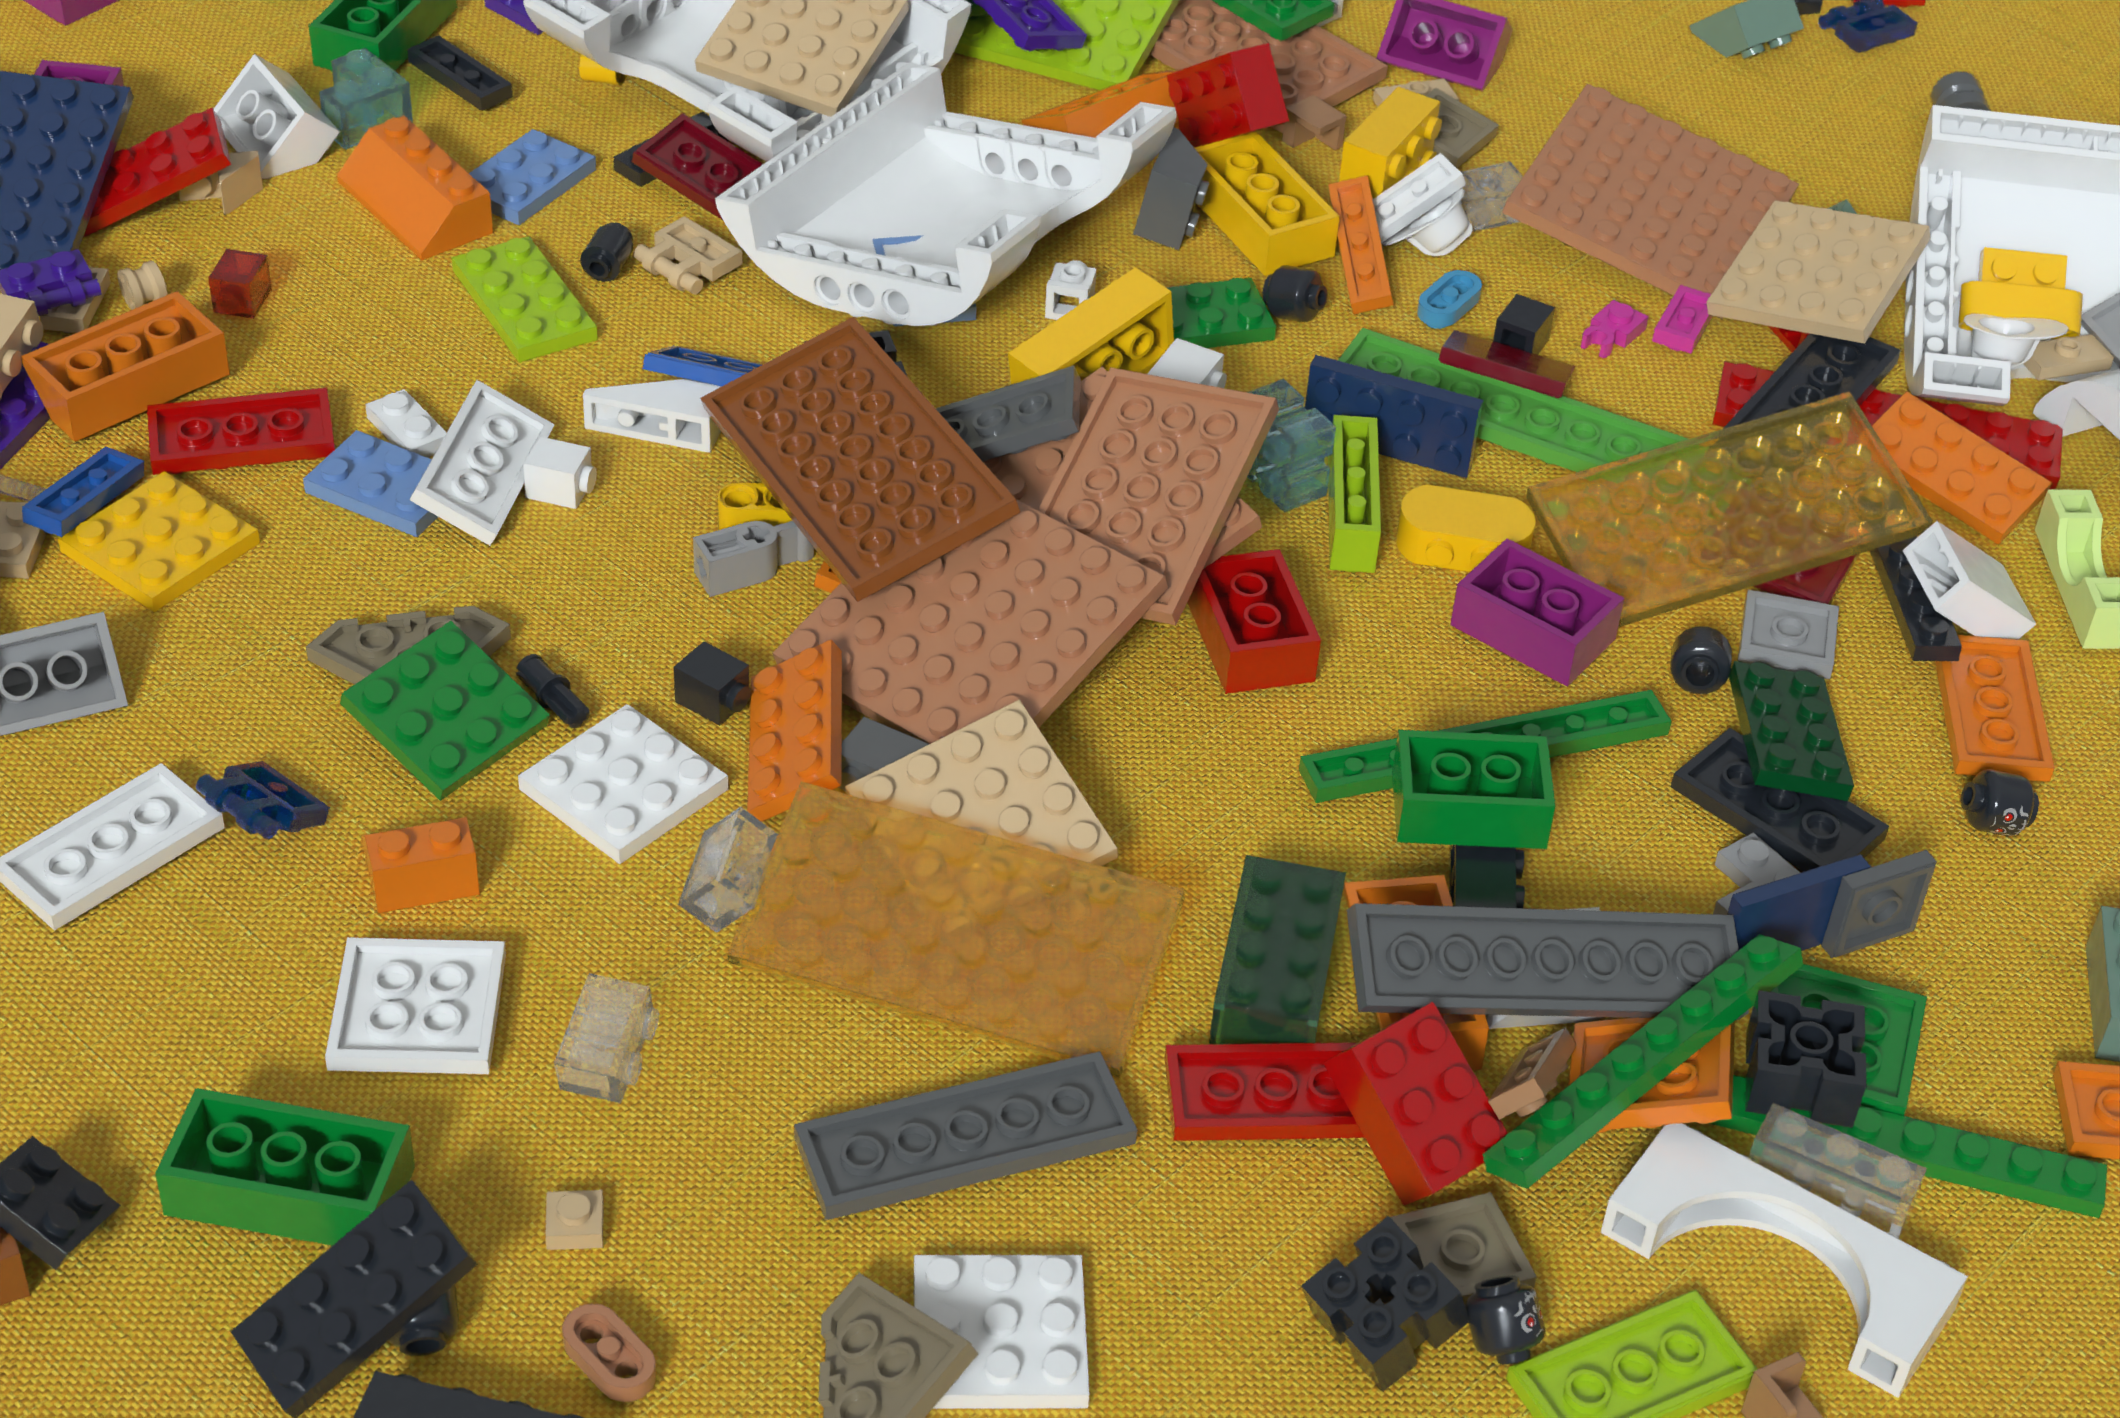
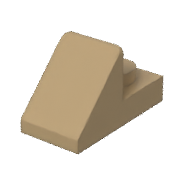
M258 151L229 153L232 165L179 190L180 201L222 198L224 215L229 214L263 189Z

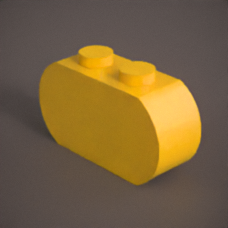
M1426 484L1410 490L1402 500L1396 545L1400 553L1414 564L1471 572L1505 539H1509L1531 550L1536 520L1532 510L1517 498Z

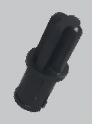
M530 654L519 662L516 668L518 670L516 676L535 693L537 703L545 709L550 707L571 728L581 727L583 721L589 718V708L570 690L569 680L561 674L557 675L540 655Z

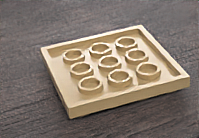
M736 0L695 59L696 71L831 117L848 105L909 11L908 0Z
M1774 201L1707 300L1708 315L1865 344L1928 244L1930 228L1927 225L1907 221L1890 220L1828 208Z
M1020 700L845 786L848 799L940 948L1066 885L1077 874L1089 869H1097L1118 858L1116 845Z

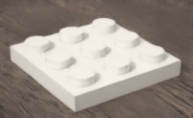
M628 704L518 775L520 791L618 864L623 863L728 790L727 774Z
M347 937L325 1054L327 1071L489 1074L506 958L505 941Z
M914 1255V1307L968 1340L978 1352L977 1357L932 1409L1088 1408L1089 1380L1082 1255Z

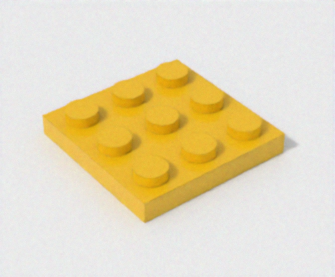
M164 471L80 523L63 537L59 536L58 542L60 552L148 609L156 612L260 544L257 528Z

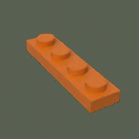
M1368 175L1328 184L1332 208L1340 216L1337 235L1353 314L1393 306Z

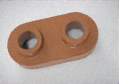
M586 1304L575 1308L566 1316L562 1325L565 1352L607 1397L620 1402H630L644 1397L651 1391L656 1380L654 1355L613 1310L600 1304ZM588 1339H598V1340H599L597 1343H593V1344H589V1343H586V1342H585V1341L588 1340ZM624 1375H632V1376H634V1377H631V1378H620L621 1376H624Z

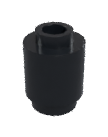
M615 222L599 227L581 254L580 262L584 271L598 281L607 282L614 280L633 252V236L624 225Z

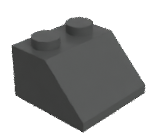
M1173 127L1172 133L1152 168L1133 235L1179 250L1185 235L1189 237L1194 235L1200 214L1193 212L1195 204L1203 205L1210 182L1203 180L1208 164L1177 128Z

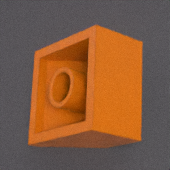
M467 817L361 835L378 913L480 895L476 852Z

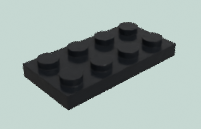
M1731 728L1677 770L1673 775L1671 788L1748 836L1754 832L1781 857L1803 872L1856 855H1862L1865 858L1885 840L1889 829L1887 824L1849 801L1754 785L1743 735Z
M411 1179L230 1332L283 1411L292 1418H297L478 1264L422 1188Z

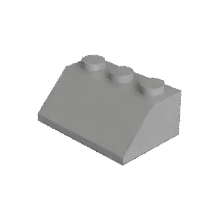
M104 612L0 635V736L128 706Z

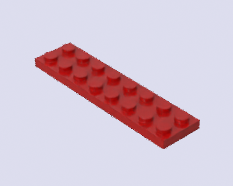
M1724 362L1712 425L1725 427L1775 371L1756 368L1744 363ZM1874 389L1825 447L1854 452L1857 440L1902 395ZM1915 396L2052 482L2051 490L2057 489L2060 480L2063 429L2059 425L2051 424L2045 420H2029L2009 416L2002 412H1987L1966 408L1960 404H1945L1924 400Z

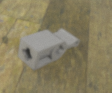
M762 521L746 522L693 537L694 573L709 597L772 579L777 573L778 566L795 561H809L814 557V547L793 521L776 526Z

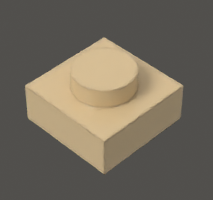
M603 1190L547 1192L545 1234L547 1250L603 1248Z

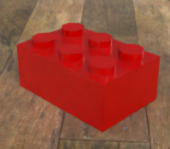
M1269 43L1229 52L1166 75L1169 84V96L1176 108L1179 130L1194 148L1257 132L1289 121Z
M1280 549L1221 556L1204 568L1187 603L1225 694L1315 682L1321 638Z
M1434 1002L1400 1018L1323 1063L1403 1206L1436 1193L1483 1164V1153L1508 1134L1503 1123L1489 1104L1487 1095Z

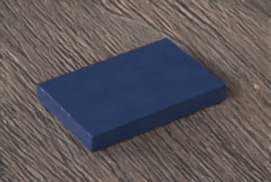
M1856 855L1733 894L1727 915H1733L1738 949L1743 948L1759 934L1800 947L1801 951L1822 945L1842 877L1871 868V866L1862 855Z

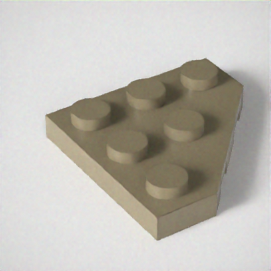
M475 606L454 608V615L426 618L425 611L386 615L387 622L358 625L357 618L337 620L306 646L308 661L356 684L449 621H452L489 657L511 638L509 623Z
M858 1273L821 1315V1335L826 1340L825 1361L820 1363L819 1403L824 1408L823 1418H925L977 1357L978 1352L962 1336Z

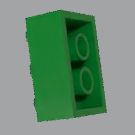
M1398 730L1392 768L1397 842L1547 849L1556 807L1547 736Z

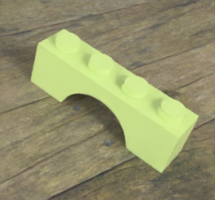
M2048 489L2035 532L2082 649H2120V577H2107L2104 570L2101 554L2103 517L2091 490Z

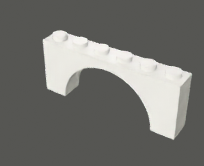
M1682 1123L1665 1125L1609 1198L1601 1229L1602 1234L1647 1259L1674 1237L1691 1230L1709 1226L1733 1225L1751 1227L1774 1233L1795 1242L1811 1252L1830 1268L1840 1280L1852 1301L1858 1323V1341L1847 1370L1897 1398L1900 1397L1955 1311L1968 1277L1951 1268L1945 1262L1923 1253L1901 1241L1896 1236L1886 1233L1852 1215L1846 1209L1824 1200L1802 1188L1797 1183L1781 1177L1753 1162L1747 1156L1738 1154L1705 1136L1700 1131Z

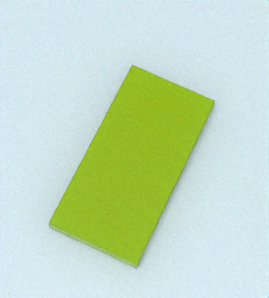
M1695 1289L1512 1365L1508 1368L1506 1380L1534 1418H1681L1748 1389L1753 1373L1758 1368Z

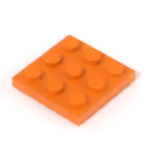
M1655 1017L1575 1023L1573 1040L1577 1046L1572 1052L1569 1085ZM1731 1023L1597 1133L1612 1129L1634 1127L1657 1128L1662 1125L1690 1122L1707 1124L1717 1120L1732 1119L1735 1023Z

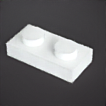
M405 389L390 393L365 404L368 420L391 444L428 458L435 455L447 433Z

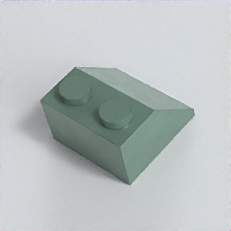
M1747 0L1690 25V29L1694 35L1727 58L1741 53L1743 59L1763 52L1764 44L1769 43L1770 48L1774 49L1792 42L1790 34L1804 29L1794 0Z

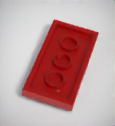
M211 107L201 113L191 114L183 122L165 131H157L151 134L145 141L128 149L116 151L111 159L83 238L232 165L221 120L214 109Z
M327 388L147 405L150 462L153 475L161 474L164 471L169 474H179L188 471L226 469L255 464L268 465L284 461L316 460L327 457L335 450Z
M1359 1042L1166 1045L1164 1061L1173 1141L1365 1138L1323 1064L1325 1061Z

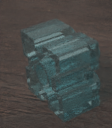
M1284 379L1247 392L1274 397L1279 407V411L1247 478L1253 483L1258 481L1263 495L1272 500L1283 512L1327 496L1330 468L1324 463V458L1333 453L1336 426L1315 407L1309 410L1303 407L1304 397Z

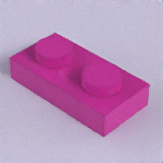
M1680 285L1654 329L1652 342L1665 345L1675 351H1684L1692 354L1713 317L1708 315L1707 300L1711 294Z

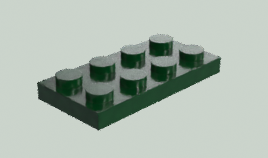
M1734 661L1729 680L1754 785L1848 801L1854 783L1824 677L1804 670L1792 672L1776 669L1760 662L1748 664Z

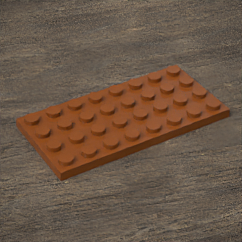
M855 317L840 323L700 398L703 407L714 423L857 602L1020 513L1015 497Z

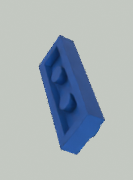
M104 447L22 506L23 522L42 529L49 534L63 537L144 477V461L112 448Z

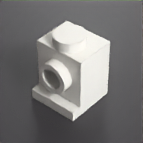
M1076 260L1070 261L1067 264L1056 262L1051 278L1047 282L1045 318L1058 320L1077 307L1058 303L1060 295L1079 298V304L1095 295L1096 268L1087 267L1083 262Z

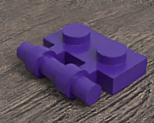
M79 249L69 252H57L50 257L28 263H16L9 268L0 270L1 293L34 301L38 316L48 314V309L66 304H71L72 307L86 304V299L102 295L97 279H93L92 272Z

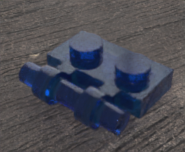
M1857 0L1853 6L1847 8L1843 5L1831 8L1827 14L1821 15L1818 20L1819 26L1822 29L1832 27L1835 29L1834 35L1858 53L1914 36L1918 22L1895 5L1884 7L1883 0Z
M264 761L227 766L223 779L216 780L211 775L205 774L196 783V790L205 796L208 805L218 812L224 813L227 811L236 818V824L249 834L258 833L265 839L274 837L278 829L287 832H299L304 828L325 825L330 809L325 803Z

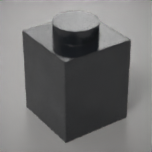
M1516 294L1497 318L1493 341L1538 355L1549 341L1555 307Z
M705 641L673 667L675 702L719 726L735 712H740L750 700L749 665Z

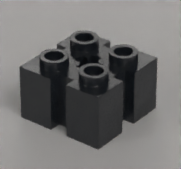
M1758 990L1746 1031V1064H1750L1746 1076L1745 1111L1788 1118L1791 1108L1806 1110L1809 1112L1810 1121L1853 1128L1867 1086L1866 1054L1860 1053L1865 1040V1006L1822 1000L1819 1009L1802 1007L1801 996Z
M1389 1216L1354 1243L1358 1257L1346 1267L1335 1258L1301 1285L1314 1317L1340 1345L1347 1341L1354 1361L1382 1392L1418 1364L1413 1350L1427 1340L1436 1350L1469 1323L1468 1313L1461 1292L1432 1261L1427 1266H1423L1417 1245Z

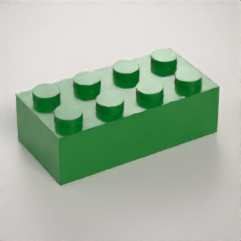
M334 0L309 24L313 66L328 69L334 73H343L365 79L371 83L383 84L408 58L407 49L424 42L457 9V0Z
M195 1088L155 1175L164 1216L333 1246L410 1181L415 1169L410 1125Z

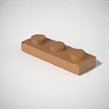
M1566 1028L1521 1050L1488 1100L1499 1119L1515 1111L1519 1117H1524L1538 1110L1547 1102L1546 1094L1557 1086L1556 1078L1568 1068L1566 1062L1577 1046Z

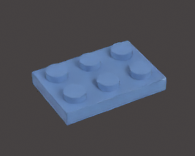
M532 129L469 174L490 192L492 214L520 225L596 170V159L594 155L584 152L575 146Z
M358 430L303 478L305 493L415 537H418L438 518L435 514L409 500L432 459Z

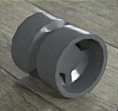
M1967 72L1947 74L1938 80L1932 89L1931 99L1933 105L1991 111L1979 81L1974 75Z

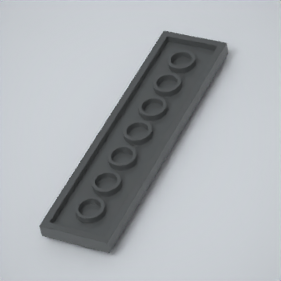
M1355 903L1347 910L1359 1012L1412 1013L1434 1002L1440 1014L1656 1017L1739 951L1733 915ZM1746 1011L1743 1015H1741V1016H1740L1738 1019H1736V1020H1739V1019H1741L1742 1017H1744V1016H1746L1747 1014H1749V1011Z

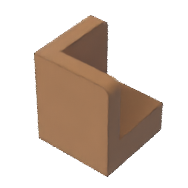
M1314 95L1286 108L1289 121L1285 122L1283 127L1282 141L1294 148L1315 137L1334 150L1343 146L1346 115Z
M1799 1352L1754 1371L1741 1410L1745 1418H1823L1798 1387L1806 1365V1360Z

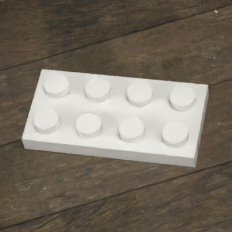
M476 380L409 500L490 546L524 484L523 463L538 438L540 436L548 438L555 424Z
M160 763L1 856L0 882L55 931L224 829L223 816L221 812Z

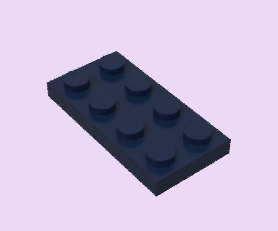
M1315 355L1310 364L1302 433L1330 441L1333 415L1377 418L1378 454L1467 478L1472 469L1483 400Z

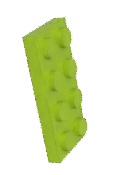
M529 236L514 238L505 243L483 249H473L468 253L452 257L453 272L518 362L598 340L596 324Z

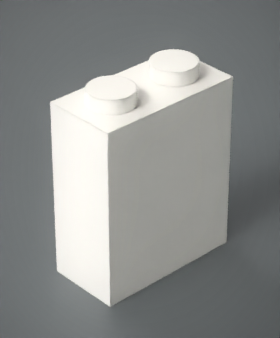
M1936 521L1903 550L1935 611L1972 635L2018 640L2036 625L2003 564L1940 522Z

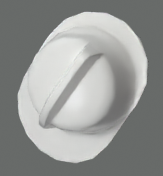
M1459 189L1423 216L1417 218L1384 241L1382 245H1391L1406 239L1425 255L1441 256L1450 253L1469 237L1473 231L1472 225L1459 202L1465 191Z
M1969 314L1963 320L1966 325L1973 328L1971 357L2011 362V368L2020 366L2029 360L2041 339L2060 337L2068 331V327L2064 323L2043 318H2003L1987 314Z

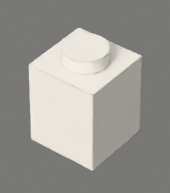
M540 436L523 463L525 498L577 509L585 493H591L596 482L597 471L595 467L591 466V447Z

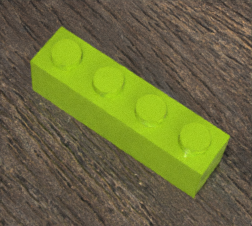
M1333 415L1328 450L1330 570L1375 573L1381 535L1377 418Z

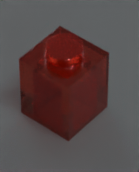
M226 249L208 278L214 313L254 319L272 290L268 256L264 254Z

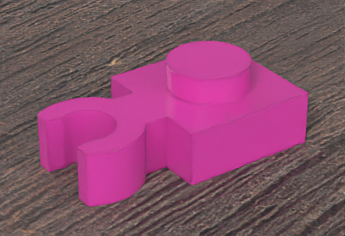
M1612 300L1592 317L1590 327L1586 328L1583 332L1580 348L1586 349L1591 344L1601 345L1599 357L1606 358L1612 353L1614 343L1625 348L1644 332L1649 316L1634 310L1627 304Z

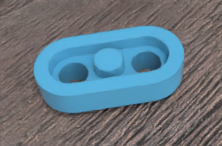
M1463 270L1445 273L1420 295L1417 309L1418 318L1429 327L1435 329H1442L1453 325L1479 302L1482 288L1480 278L1471 272Z

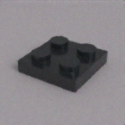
M33 1136L0 1163V1227L55 1270L105 1226L121 1206L108 1196L97 1183L85 1178L61 1159L54 1149L45 1146Z

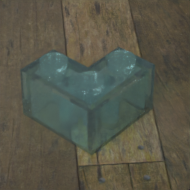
M366 48L353 50L347 55L331 60L334 86L319 91L322 112L340 131L334 141L347 150L357 146L369 128L382 124L388 119L406 116L413 123L409 82Z

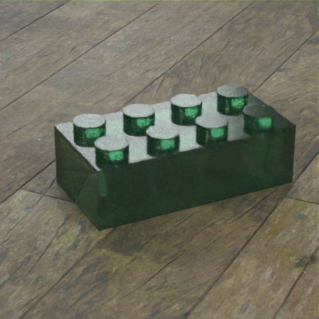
M1246 855L1214 1000L1209 1044L1316 1043L1346 872Z

